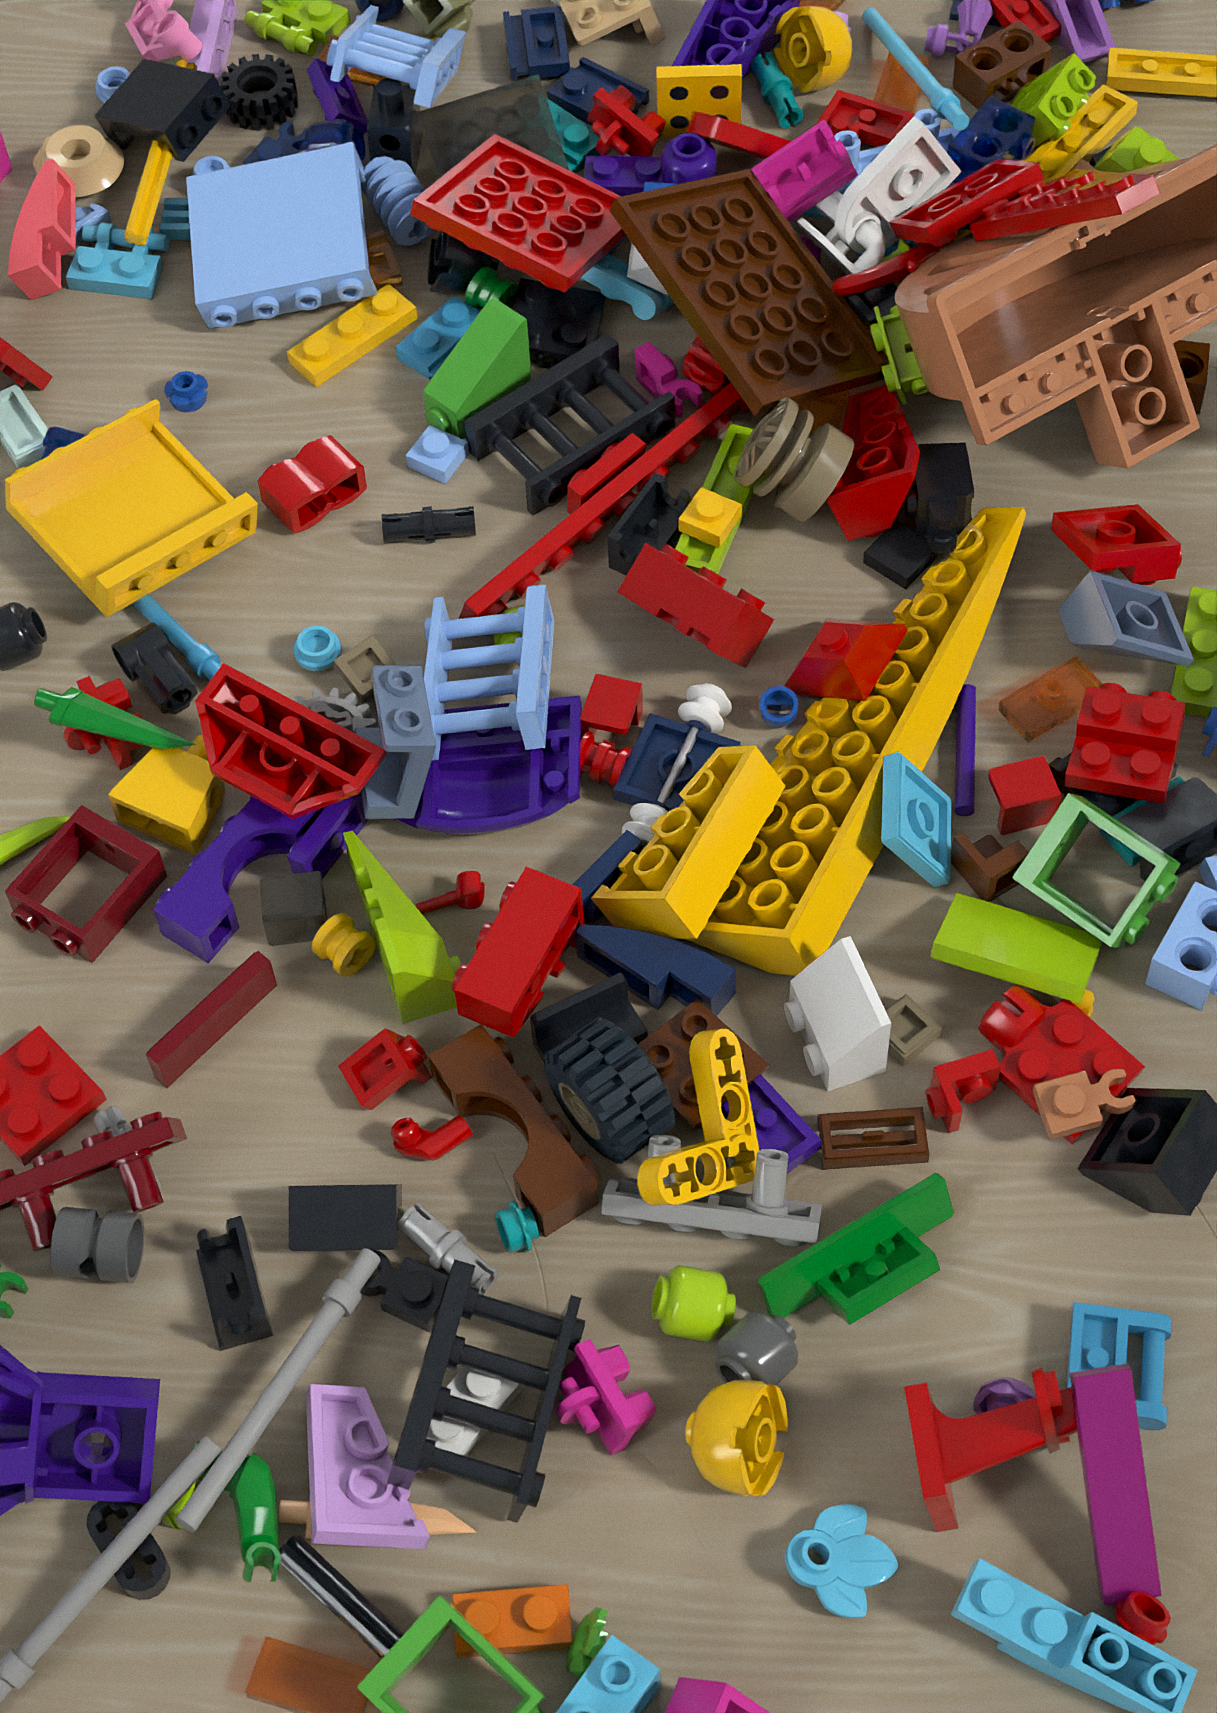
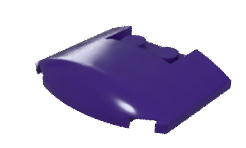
M580 696L549 699L545 748L525 750L521 731H513L512 726L441 734L439 760L431 761L414 818H393V820L396 821L398 819L414 828L431 832L465 835L487 834L526 826L553 815L567 804L573 803L580 798L582 709ZM510 703L444 709V714L509 707Z

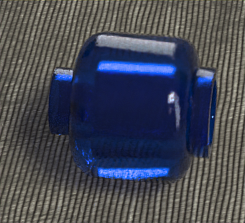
M339 118L316 122L310 125L307 129L305 140H302L300 143V153L353 142L360 161H363L366 155V147L361 130L358 127H354L348 120Z

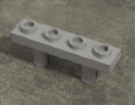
M669 1135L651 1136L648 1158L679 1149L681 1147V1140ZM761 1149L757 1152L752 1194L720 1191L679 1205L651 1206L641 1197L637 1179L610 1175L603 1193L601 1214L612 1215L617 1221L626 1224H642L648 1220L668 1223L670 1228L678 1231L691 1232L699 1228L721 1230L723 1235L735 1239H747L753 1235L773 1237L776 1242L786 1246H802L807 1242L817 1243L822 1204L785 1199L789 1156L783 1151ZM669 1173L667 1177H664L663 1184L676 1182L674 1173Z

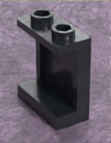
M143 59L94 116L107 137L114 141L121 149H126L137 136L166 144L174 159L184 162L228 111L230 102L213 73Z

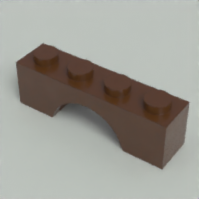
M480 1024L428 1055L432 1079L458 1115L461 1117L473 1115L498 1117L511 1123L525 1137L528 1148L523 1161L513 1174L515 1192L524 1208L529 1207L532 1211L537 1227L544 1237H547L599 1204L597 1183L601 1181L595 1165L586 1154L583 1153L578 1157L569 1144L571 1136L567 1127L557 1114L549 1117L540 1105L543 1099L536 1084L528 1075L523 1077L518 1075L512 1066L514 1063L512 1053L501 1037L498 1036L492 1039L483 1025Z

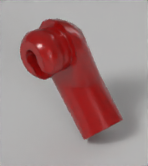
M457 1115L435 1131L419 1128L418 1123L414 1122L412 1118H402L395 1122L391 1128V1136L394 1139L393 1145L403 1156L430 1161L438 1160L473 1136L470 1127L460 1115Z

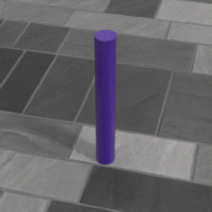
M963 684L957 698L955 813L959 816H970L974 813L976 687L970 684Z

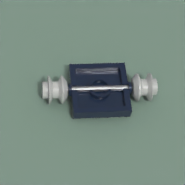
M705 683L688 688L686 692L688 702L682 703L678 709V715L685 724L652 713L649 714L613 789L614 800L632 805L630 816L633 821L626 822L623 825L622 834L626 830L633 833L642 840L643 849L655 836L650 827L661 814L665 815L683 803L684 800L679 793L718 747L741 746L740 741L716 734L724 727L722 717L727 716L732 709L731 702L726 697L725 692L716 685Z

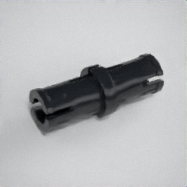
M432 506L422 507V511L381 514L384 543L425 539L426 543H435V538L476 536L473 506L446 510H432Z

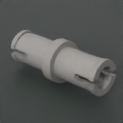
M417 1202L414 1207L411 1206L400 1218L398 1230L406 1234L430 1256L429 1263L437 1270L444 1268L449 1273L454 1259L476 1265L470 1285L480 1288L479 1294L483 1295L495 1283L499 1271L492 1268L465 1244L467 1239L459 1230L451 1232L425 1209L421 1202Z

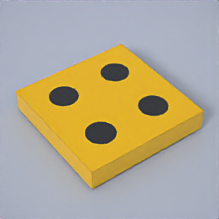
M742 64L656 67L657 114L666 122L660 138H676L681 134H685L692 111L710 114L741 124Z

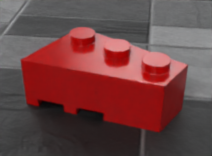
M527 866L516 883L511 881L506 886L500 900V911L493 923L486 922L482 927L476 942V953L469 964H461L452 982V992L455 993L458 1015L512 1038L516 1036L543 999L544 992L540 991L548 975L558 978L565 969V963L559 961V959L569 946L577 949L575 931L581 925H584L582 889Z

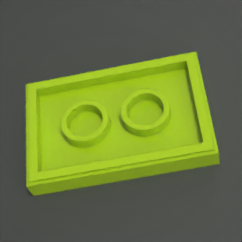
M956 893L933 942L930 957L944 963L1081 1003L1100 952L1102 941L1088 931Z

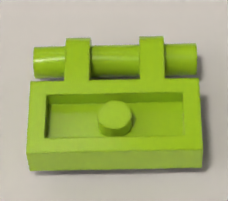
M264 0L261 2L262 14L250 10L244 18V24L254 29L257 36L266 40L273 38L282 42L285 49L295 54L303 52L309 56L315 54L318 47L317 41L327 46L351 22L349 9L330 0Z

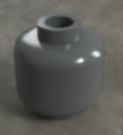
M762 1312L747 1313L717 1342L716 1355L718 1361L716 1362V1369L725 1383L734 1380H756L777 1386L798 1363V1350L794 1343L796 1340L794 1329L785 1319L778 1315L770 1317Z

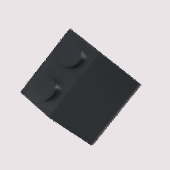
M1127 1088L1121 1098L1134 1095L1136 1101L1133 1107L1122 1114L1111 1113L1077 1169L1083 1176L1150 1213L1191 1216L1217 1172V1103L1206 1090Z

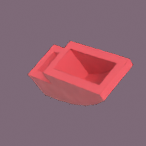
M53 158L44 162L31 185L14 229L9 252L8 277L31 300L61 290V256L76 251V184Z

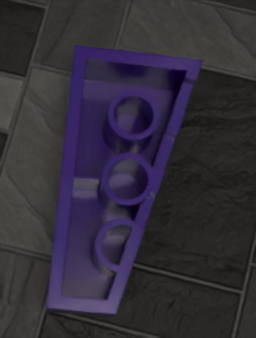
M706 0L672 66L742 64L743 80L752 70L751 63L753 59L759 54L764 58L765 53H769L780 42L781 34H775L777 24L785 12L792 7H799L801 0Z

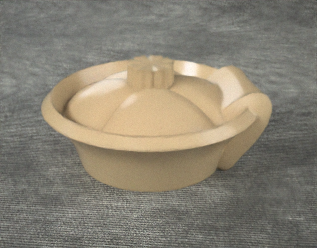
M73 125L62 128L52 136L47 137L32 163L37 176L44 162L53 158L76 184V197H85L106 189L116 181L124 167V156L120 147L111 139L102 136L98 130L85 125Z

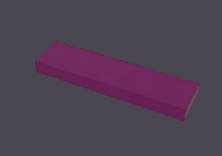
M1127 1364L1069 1373L1100 1600L1104 1605L1116 1604L1120 1599L1125 1601L1133 1591H1143L1154 1597L1162 1596L1132 1370Z

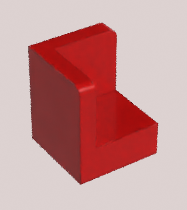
M595 673L581 713V740L588 731L593 732L594 736L597 729L625 735L628 733L630 725L638 726L643 713L642 683Z
M1044 755L989 770L988 779L1000 805L997 827L1001 835L1045 825L1050 822L1059 808L1061 793Z

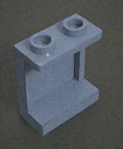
M374 666L371 678L380 728H355L354 733L383 748L387 752V756L361 790L365 819L414 818L436 748L422 666Z

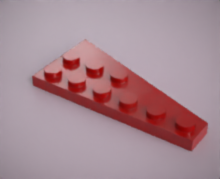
M1074 169L1047 183L1041 180L1018 191L1020 197L1011 202L1008 199H1004L984 208L982 211L985 217L969 226L976 242L1122 215L1161 193L1154 175Z

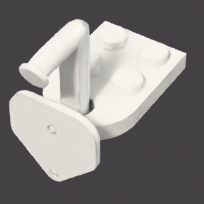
M914 116L852 182L843 195L836 190L814 205L835 223V226L826 236L821 234L802 217L797 223L813 242L821 248L822 252L847 275L858 273L880 264L883 260L885 249L899 239L895 237L889 223L890 221L945 190L962 171L926 125ZM850 248L862 254L854 264L845 257Z

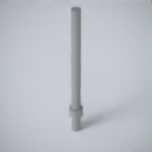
M363 1248L344 1277L333 1281L322 1297L323 1307L175 1520L181 1527L190 1532L196 1531L341 1318L351 1315L362 1299L360 1290L381 1261L376 1253Z
M205 1436L18 1649L10 1648L0 1659V1703L14 1687L20 1690L36 1672V1669L33 1667L35 1663L223 1451L209 1437Z

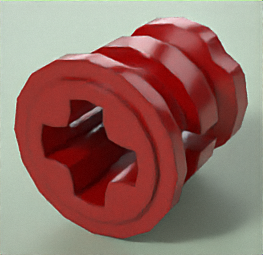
M588 731L580 742V776L585 773L589 775L590 781L598 784L603 780L607 781L610 787L614 789L632 749L628 747H623L621 750L616 749L614 742L605 739L601 743L596 742L594 733Z

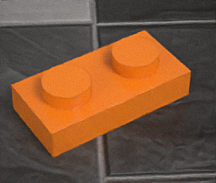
M568 1584L453 1594V1606L503 1654L569 1649V1646L572 1644ZM454 1630L457 1658L481 1656Z

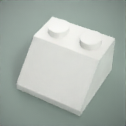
M848 936L836 942L790 981L789 1002L784 1003L785 1015L791 1030L794 1033L801 1031L806 1042V1046L803 1047V1053L809 1071L813 1076L820 1074L827 1091L886 1072L891 1021L851 936Z

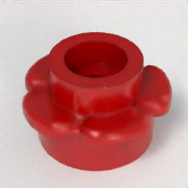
M1133 1591L1125 1601L1122 1599L1117 1601L1115 1605L1116 1611L1114 1612L1117 1626L1151 1645L1165 1641L1167 1637L1166 1627L1169 1625L1171 1617L1167 1608L1157 1598L1143 1591Z

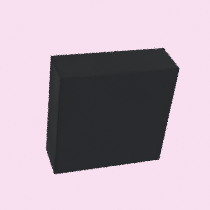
M895 520L891 528L885 530L864 552L863 563L906 590L938 557V553L930 550L926 537L917 536L916 531Z

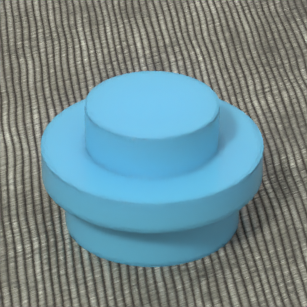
M315 625L307 627L298 635L294 644V655L297 663L310 671L326 670L334 665L336 658L341 656L342 650L339 638L324 626Z

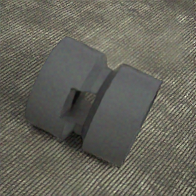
M63 1207L59 1211L52 1234L51 1265L54 1275L88 1279L93 1271H95L99 1279L103 1281L133 1283L137 1278L143 1256L144 1222L142 1215L139 1213L108 1211L103 1218H99L95 1209Z

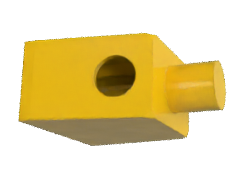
M197 735L192 742L196 745L189 746L186 751L177 747L169 749L153 747L108 794L118 822L190 854L196 855L200 851L225 795L223 780L212 775L210 771L203 735Z

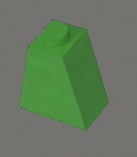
M494 297L486 303L423 390L425 417L431 426L464 439L466 437L465 420L532 380L526 318Z

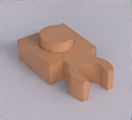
M1123 1069L1110 1070L1101 1077L1099 1083L1090 1085L1086 1071L1035 1084L1032 1093L1049 1140L1101 1126L1103 1118L1100 1110H1105L1112 1114H1122L1129 1111L1136 1101L1134 1095L1116 1098L1109 1091L1111 1085H1117L1124 1081L1126 1077L1125 1071Z

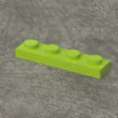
M730 423L702 487L742 504L741 518L720 548L683 532L675 549L689 557L685 566L696 573H699L702 566H705L719 574L753 495L754 482L750 486L743 487L734 481V472L746 441L754 429Z

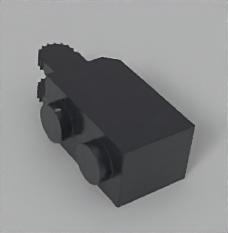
M966 442L917 444L920 455L915 479L905 497L906 518L914 517L917 536H927L930 550L938 554H949L956 549V536L972 520L971 504L974 498V485Z

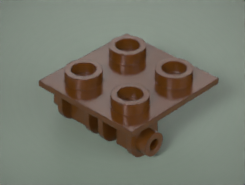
M699 999L691 1002L638 1045L662 1078L670 1095L674 1111L693 1129L700 1127L703 1130L690 1063L689 1049L691 1041L695 1034L701 1031L715 1029L733 1031ZM734 1033L740 1044L747 1085H749L765 1072L770 1065ZM725 1094L722 1095L721 1106L728 1102Z

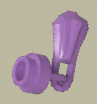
M962 1L957 6L959 15L958 34L949 33V25L938 23L937 27L929 26L924 51L932 52L931 57L942 58L944 52L960 54L964 49L971 47V42L965 37L966 35L974 37L972 46L979 43L983 30L993 15L990 1ZM947 39L957 41V47L946 45Z

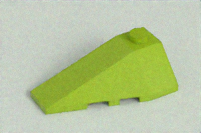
M353 830L343 833L349 863L373 936L376 940L402 1024L457 1008L455 993L452 992V982L458 968L461 966L458 955L448 957L443 939Z

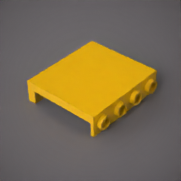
M157 399L141 407L130 409L117 420L103 427L93 429L87 436L66 447L55 449L49 456L28 467L16 470L10 477L5 479L6 509L106 618L256 533L258 503L247 492L234 499L160 422V402Z

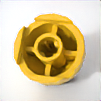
M818 6L792 7L783 14L775 34H781L780 47L774 48V55L783 75L790 78L793 89L798 86L801 90L800 92L819 91L839 81L847 71L852 55L850 32L842 17L826 7Z
M734 1380L713 1388L700 1402L696 1412L691 1413L685 1429L686 1442L691 1446L692 1457L701 1476L712 1485L741 1496H763L773 1486L782 1466L785 1451L779 1450L773 1452L777 1441V1431L787 1433L788 1428L786 1401L781 1389L776 1385L765 1384L762 1381Z

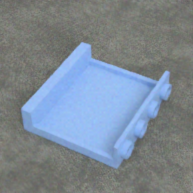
M353 142L186 177L195 305L208 329L226 328L241 322L270 319L280 314L300 310H313L319 306L343 301H357L363 297L377 295L376 287L369 272L360 183L365 182L364 168Z

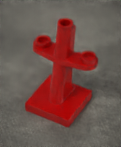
M1042 1366L1031 1370L1036 1393L1035 1398L966 1418H952L941 1413L933 1403L927 1383L904 1387L923 1499L936 1532L959 1529L951 1483L1045 1445L1048 1447L1049 1454L1060 1450L1059 1444L1070 1442L1069 1436L1077 1433L1071 1387L1059 1390L1055 1370L1044 1372Z

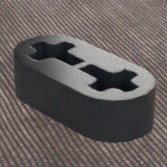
M98 1501L92 1506L87 1516L86 1526L100 1553L116 1538L110 1530L105 1531L108 1528L105 1519L111 1514H115L119 1519L124 1518L122 1521L124 1528L138 1513L131 1502ZM151 1533L133 1553L138 1551L147 1565L154 1563L150 1567L153 1577L145 1582L138 1576L133 1577L135 1569L129 1559L114 1574L122 1589L130 1597L138 1600H149L158 1596L166 1588L170 1580L171 1569L168 1560Z

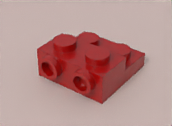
M1140 505L1053 513L1051 530L1092 571L1110 573L1117 568L1130 582L1139 585H1152L1158 580L1176 578L1177 568L1180 567L1182 562L1181 543Z
M1104 683L1099 688L1087 686L1076 723V738L1065 774V786L1164 804L1183 731L1185 702L1176 701L1173 695L1165 691H1153L1148 696L1127 693L1124 687L1116 683Z

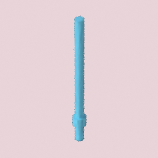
M875 8L866 9L862 15L863 21L930 99L931 108L938 113L941 119H947L956 130H964L969 124V117L960 108V100L950 89L943 88Z

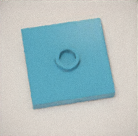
M896 752L884 756L881 842L934 888L949 884L951 879V798L901 753Z

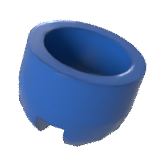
M774 686L767 689L760 699L759 709L762 719L771 727H787L795 720L798 714L799 704L796 694L784 686ZM767 709L772 711L791 710L790 714H769Z

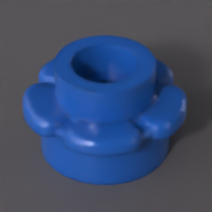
M182 371L175 374L172 380L165 384L164 393L166 397L170 398V402L176 410L185 413L194 412L200 409L206 402L207 392L205 389L208 388V383L200 374L195 375L189 371Z

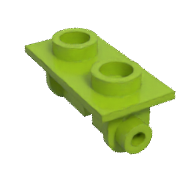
M897 305L890 309V315L882 317L879 307L875 306L874 311L878 323L870 325L877 351L885 349L889 364L881 366L889 393L898 391L904 405L907 404L904 392L912 390L913 394H923L928 390L914 352H906L905 348L910 347L911 344Z

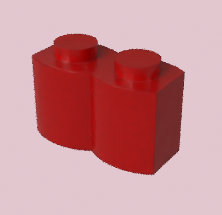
M331 435L307 443L295 458H289L269 466L257 480L262 503L293 533H299L311 528L320 522L330 510H336L348 505L367 488L364 466Z

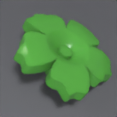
M596 1607L588 1615L586 1614L572 1637L574 1641H572L568 1649L567 1671L574 1673L578 1678L582 1677L590 1666L591 1659L598 1655L606 1643L608 1632L602 1629L606 1623L605 1617L608 1610Z

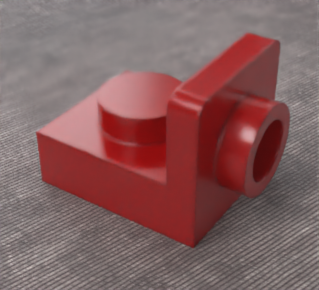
M386 1028L338 1065L361 1107L373 1110L410 1079L425 1084L432 1078L424 1064V1061L427 1060L426 1052L419 1042L411 1035L404 1037Z
M993 1049L933 1067L930 1088L925 1090L926 1100L933 1118H942L948 1133L959 1130L963 1112L960 1100H963L965 1103L977 1102L986 1098L993 1090H996L1001 1066Z

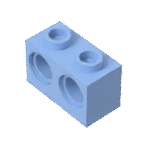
M1194 882L1151 960L1145 984L1202 1011L1210 994L1217 996V932L1205 927H1217V891ZM1184 965H1195L1202 971H1192L1187 969Z

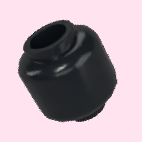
M11 602L0 607V670L7 671L37 659L43 649L42 643L47 641L46 629L39 614L34 608H25L18 602Z

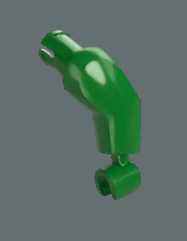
M197 1441V1444L194 1445L193 1449L200 1443V1441ZM253 1452L251 1456H246L224 1490L229 1491L230 1498H233L241 1556L244 1562L242 1575L244 1581L251 1582L254 1567L261 1566L270 1571V1580L275 1582L281 1560L280 1551L278 1550L276 1490L268 1462ZM217 1458L204 1471V1473L198 1478V1480L202 1481L204 1479V1477L206 1476L210 1468L213 1466Z

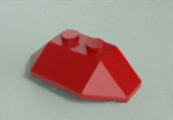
M225 663L221 665L195 700L212 775L291 819H296L359 794L387 756V752L383 748Z

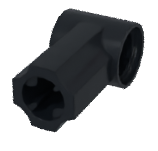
M152 622L111 645L113 654L125 675L132 682L138 680L163 714L170 712L176 715L190 707L192 699L198 694L196 685L175 659L167 638L156 623Z

